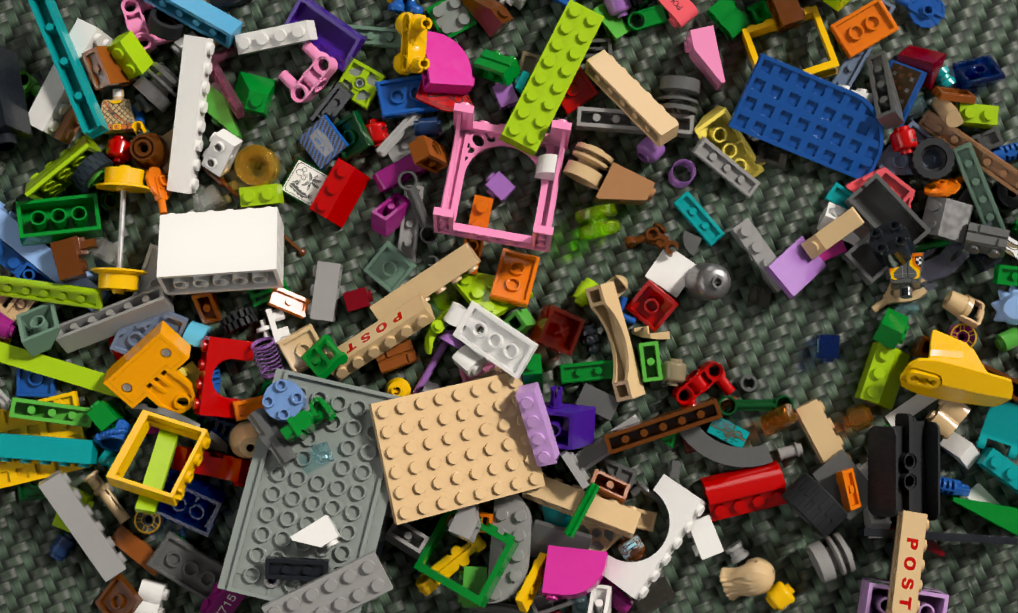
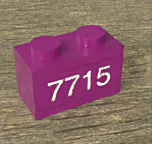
M217 582L209 597L202 602L200 611L201 613H234L246 595L217 588L219 582Z

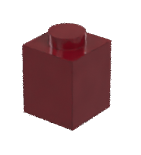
M366 287L343 293L349 313L372 306L371 302L374 301L371 290L368 291Z

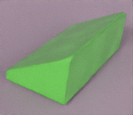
M604 3L593 9L594 12L604 16L601 25L615 42L631 31L621 18H617V15L610 16Z

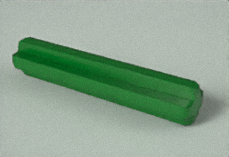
M591 482L564 531L566 536L573 538L599 490V486Z

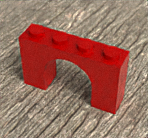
M204 336V340L202 339L200 344L202 357L198 361L199 379H196L195 382L197 395L192 404L194 414L236 418L232 402L242 399L223 397L218 394L213 387L212 375L216 366L224 360L253 361L254 354L251 349L253 342Z

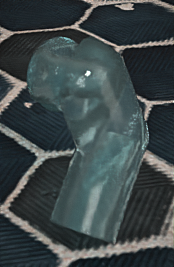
M900 303L894 310L906 316L907 313H918L919 304Z

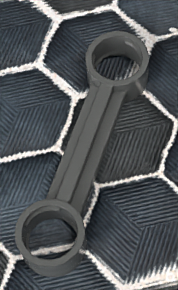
M404 170L400 172L397 180L399 186L406 191L421 227L419 231L420 238L427 244L435 243L439 238V233H436L432 240H425L422 237V231L426 227L434 228V224H431L416 187L417 176L411 170ZM411 173L415 179L414 184L409 187L403 186L401 184L402 175Z

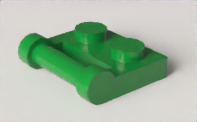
M323 335L301 357L316 376L326 379L339 365L345 364L348 360V356L337 348L329 335ZM325 347L334 355L331 360L322 351Z

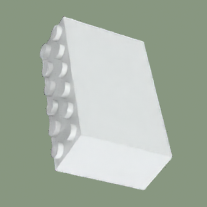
M267 206L255 209L208 210L197 213H168L167 215H160L156 277L166 296L283 288L284 225L278 207Z

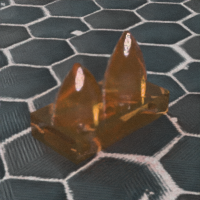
M784 404L760 417L764 436H771L799 420V415L793 412L792 404Z

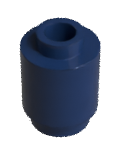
M437 117L419 118L418 121H414L415 136L436 137L439 136V132H442L441 120L438 121Z
M68 531L60 532L50 547L49 555L58 561H63L64 558H67L77 543L74 536Z

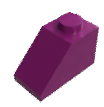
M398 192L393 194L371 212V229L384 237L389 236L399 228L411 205L410 200Z

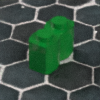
M718 0L707 10L706 14L719 27L722 33L732 41L742 32V29L750 25V18L746 12L740 11L736 7L737 3L735 0Z

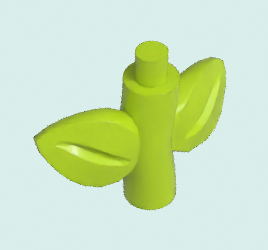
M449 308L441 312L427 328L424 349L429 355L432 353L435 338L445 328L444 323L446 321H444V317Z

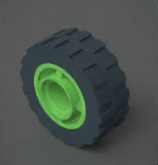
M103 152L93 153L77 166L71 176V182L82 193H90L96 189V184L104 182L105 167H112L114 163Z

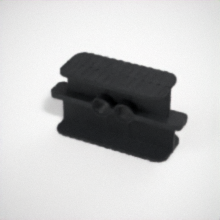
M897 413L895 416V426H873L868 431V510L872 515L889 518L895 517V525L897 524L898 511L902 510L928 514L927 519L930 521H935L939 518L940 427L937 423L913 421L911 414Z

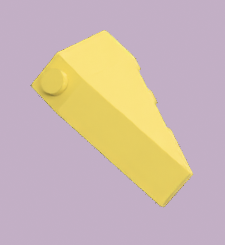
M719 105L701 118L694 128V132L699 140L702 136L707 138L755 178L765 171L743 134L728 126L731 115L727 108Z

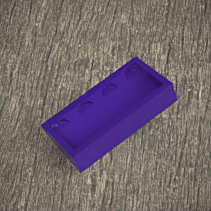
M297 0L285 24L304 20H314L318 40L311 41L312 44L321 52L323 51L330 57L335 58L338 63V69L342 72L350 65L367 40L366 37L313 0Z

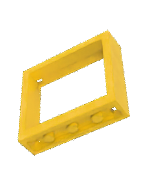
M817 6L804 7L805 20L803 22L811 19L814 20L829 61L803 70L820 78L836 75L839 73L840 65ZM773 18L757 25H748L742 29V40L753 69L758 60V55L752 38L777 31Z
M142 410L106 475L109 484L176 507L179 500L183 499L185 488L188 483H191L196 467L201 464L205 449L207 450L211 444L208 430ZM151 426L197 440L171 493L123 478Z

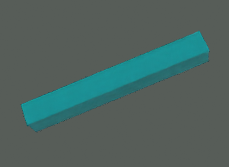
M28 0L83 134L94 139L110 131L55 0Z

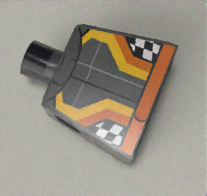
M924 252L912 253L908 263L900 267L888 269L891 287L894 290L900 289V298L902 299L912 298V289L921 287Z

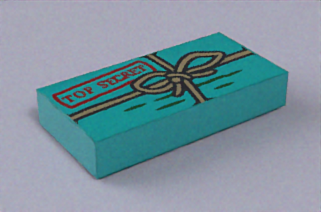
M723 418L711 421L706 430L709 434L741 448L750 432Z

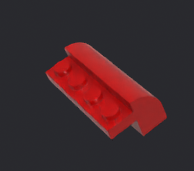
M776 460L761 466L744 467L700 478L712 522L787 504L781 496L786 490V483L780 465Z

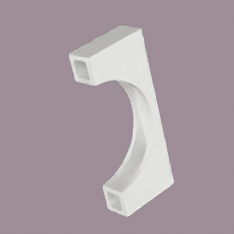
M665 474L653 489L664 501L670 519L669 532L662 547L651 557L638 562H624L608 555L604 577L638 601L646 597L651 583L659 578L662 567L670 562L673 551L681 546L682 538L692 530L693 522L705 510L704 506L706 503Z

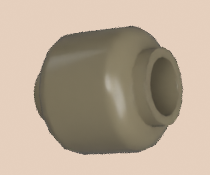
M667 358V361L662 363L663 381H667L666 385L678 386V383H683L686 380L687 365L682 363V359Z

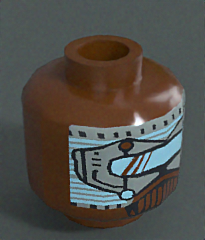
M634 535L633 539L623 536L619 540L621 544H619L617 549L626 562H638L646 556L647 548L638 535Z

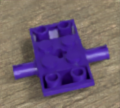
M557 386L550 387V402L544 401L558 449L574 450L594 444L596 407L562 403L563 388L558 386L556 394Z

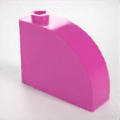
M427 31L426 58L429 59L430 66L428 69H424L421 74L424 92L467 95L475 85V78L472 76L471 64L466 53L451 38L440 33Z
M548 545L542 588L543 596L547 600L558 601V598L574 599L588 594L603 579L607 568L608 553Z

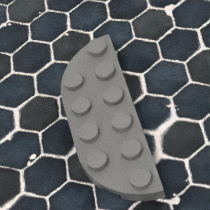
M518 493L494 500L492 525L498 527L497 532L502 535L507 532L514 536L515 539L513 541L519 543L488 601L490 604L500 603L511 598L521 589L524 579L528 574L532 516L527 503ZM491 536L488 577L506 546V543Z

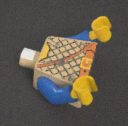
M113 89V100H103L102 105L99 106L110 130L104 134L135 133L137 135L140 129L145 133V114L143 111L138 112L132 100L124 99L123 89Z

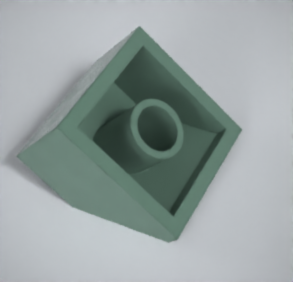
M45 303L16 315L21 343L31 356L51 349L61 330L55 303Z

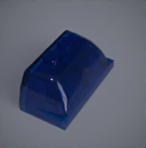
M170 466L163 491L171 493L180 475L178 470L172 469V466ZM194 476L191 483L187 484L184 497L181 501L179 500L177 506L159 502L156 514L209 537L222 507L225 494L223 489Z

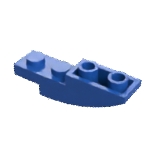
M0 239V264L16 275L15 277L56 283Z

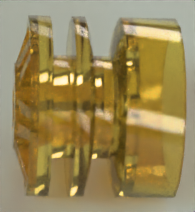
M252 144L238 152L235 158V170L238 177L249 185H268L277 180L281 170V163L274 151L261 145ZM258 162L263 164V166L261 167L262 170L256 169L258 167Z

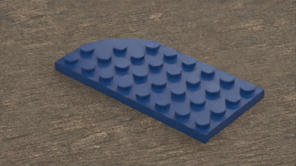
M763 53L760 54L728 123V126L856 179L874 171L881 157L884 145L883 127L876 118L875 108L867 99L854 91Z

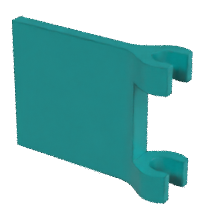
M1006 402L995 407H989L975 444L976 447L984 449L987 439L1009 445L1006 456L1013 460L1016 459L1018 454V404Z

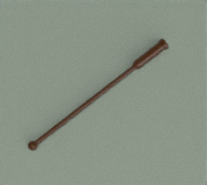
M201 165L200 169L240 200V195L226 184V180ZM284 235V240L294 247L300 256L306 254L305 249L299 248Z

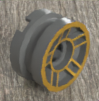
M159 507L156 515L136 512L134 516L135 527L138 531L145 534L158 531L162 528L165 521L164 512ZM151 516L153 519L152 522L149 523L146 517Z

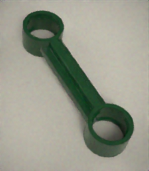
M723 395L717 399L719 407L721 401L725 398L730 399L732 402L731 410L728 412L721 410L722 415H732L735 411H774L777 414L787 415L794 408L793 400L786 395H777L773 399H734L731 396ZM781 398H785L788 402V408L784 412H780L777 408V402Z

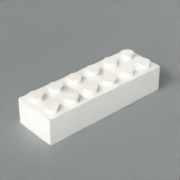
M77 18L69 35L91 85L92 80L81 53L96 46H108L113 39L98 27ZM53 64L28 112L31 126L52 137L71 105L55 64Z

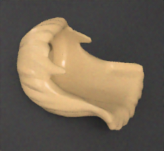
M755 557L747 560L746 564L740 567L721 568L719 578L722 583L723 592L732 601L740 596L752 597L764 594L770 590L775 581V570L772 564L761 557Z

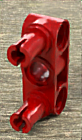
M708 360L691 372L683 383H679L673 389L672 395L681 407L697 403L696 398L708 390L713 383L717 384L726 396L733 393L735 388L725 377L726 373L722 365L716 361ZM716 365V372L710 375L709 368ZM682 390L687 391L684 399L679 398V393Z

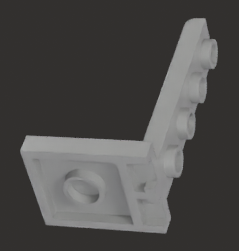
M634 414L610 431L640 422V420ZM603 435L596 439L594 444L584 447L575 454L572 451L568 453L566 449L560 451L561 457L582 489L589 486L587 480L590 478L585 471L609 456Z

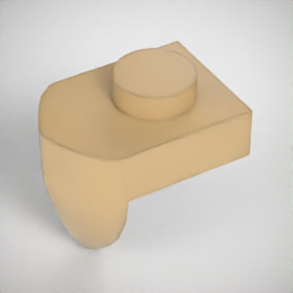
M614 275L606 282L614 281L618 297L628 290V281L621 275Z

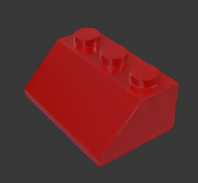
M337 158L308 209L342 228L368 184L370 177L347 162Z

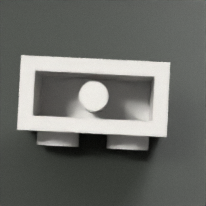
M225 129L214 132L209 139L211 143L202 155L204 159L201 165L219 177L229 172L243 140Z

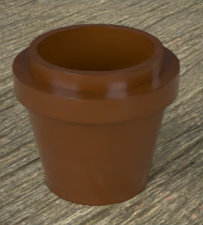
M145 133L138 135L130 143L131 159L138 168L144 171L155 166L161 169L169 159L168 144L157 134ZM144 146L148 147L147 152H142Z

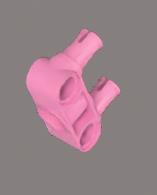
M123 0L121 9L125 17L128 31L132 30L139 42H148V45L143 47L148 54L159 45L173 42V40H165L149 34L150 32L142 13L155 7L142 0ZM128 6L136 7L132 12L126 11Z
M307 41L301 48L313 60L312 65L302 74L301 78L297 81L287 70H284L278 77L289 88L291 98L299 103L312 101L319 91L325 87L338 68L337 60L330 57L327 53L321 52L311 41ZM326 60L328 62L327 69L324 68V63ZM302 89L305 93L304 98L301 97Z

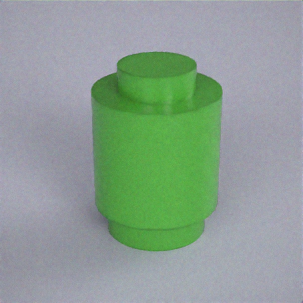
M1012 327L995 336L996 340H994V343L998 350L1007 352L1018 346V327Z

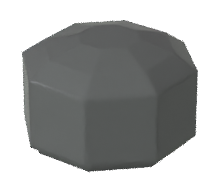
M671 460L667 468L669 478H679L680 461Z

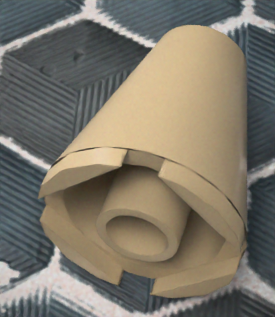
M250 420L237 424L231 430L229 436V446L232 452L242 459H252L259 434Z

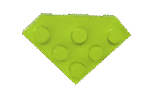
M478 272L477 275L463 273L461 274L462 279L452 284L469 305L471 301H474L497 317L517 307L512 304L489 299L495 275Z

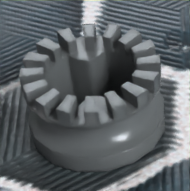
M750 374L743 375L739 380V387L747 392L755 390L758 384L755 376ZM745 378L747 380L752 379V387H744L743 381Z

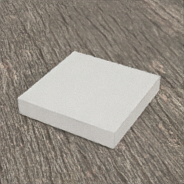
M670 247L669 250L673 252V256H667L663 249L644 277L677 298L685 287V276L688 270L696 264Z

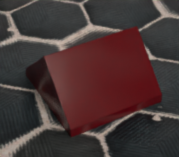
M909 45L897 54V62L928 73L922 88L931 90L945 60L946 53Z

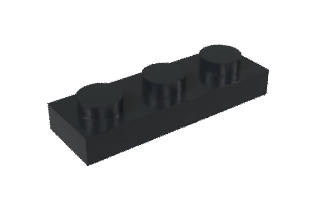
M267 556L265 558V579L312 581L329 573V559Z

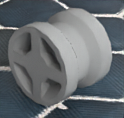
M741 540L732 543L724 550L726 554L731 556L733 564L740 562L749 555L748 550L743 548Z

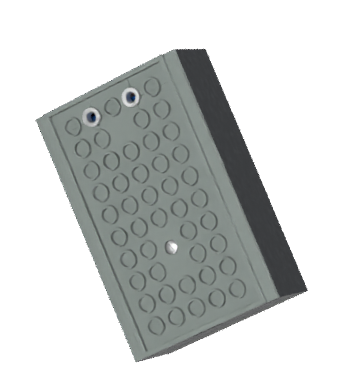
M276 368L273 382L284 379L296 383L306 395V411L310 410L309 405L312 399L320 397L328 401L339 419L333 423L327 419L318 425L313 433L308 434L309 437L305 440L298 438L292 443L288 440L287 443L297 458L285 467H282L271 450L266 448L258 434L217 588L272 601L310 582L265 579V558L267 556L329 559V572L373 550L380 560L392 510L369 404L401 396ZM270 417L273 423L277 424L280 429L289 424L280 423ZM325 515L331 518L341 536L338 539L339 543L330 549L296 542L290 538V536ZM370 601L345 613H367Z

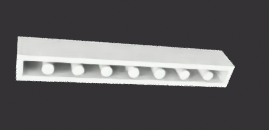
M184 35L167 191L192 194L196 193L199 187V179L197 177L198 171L201 168L200 152H202L204 145L202 134L206 128L204 116L208 110L206 99L210 91L211 56L215 50L213 39Z

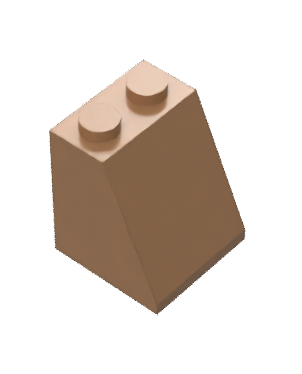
M613 162L594 202L597 204L644 205L646 201L650 202L656 191L653 188L655 182Z

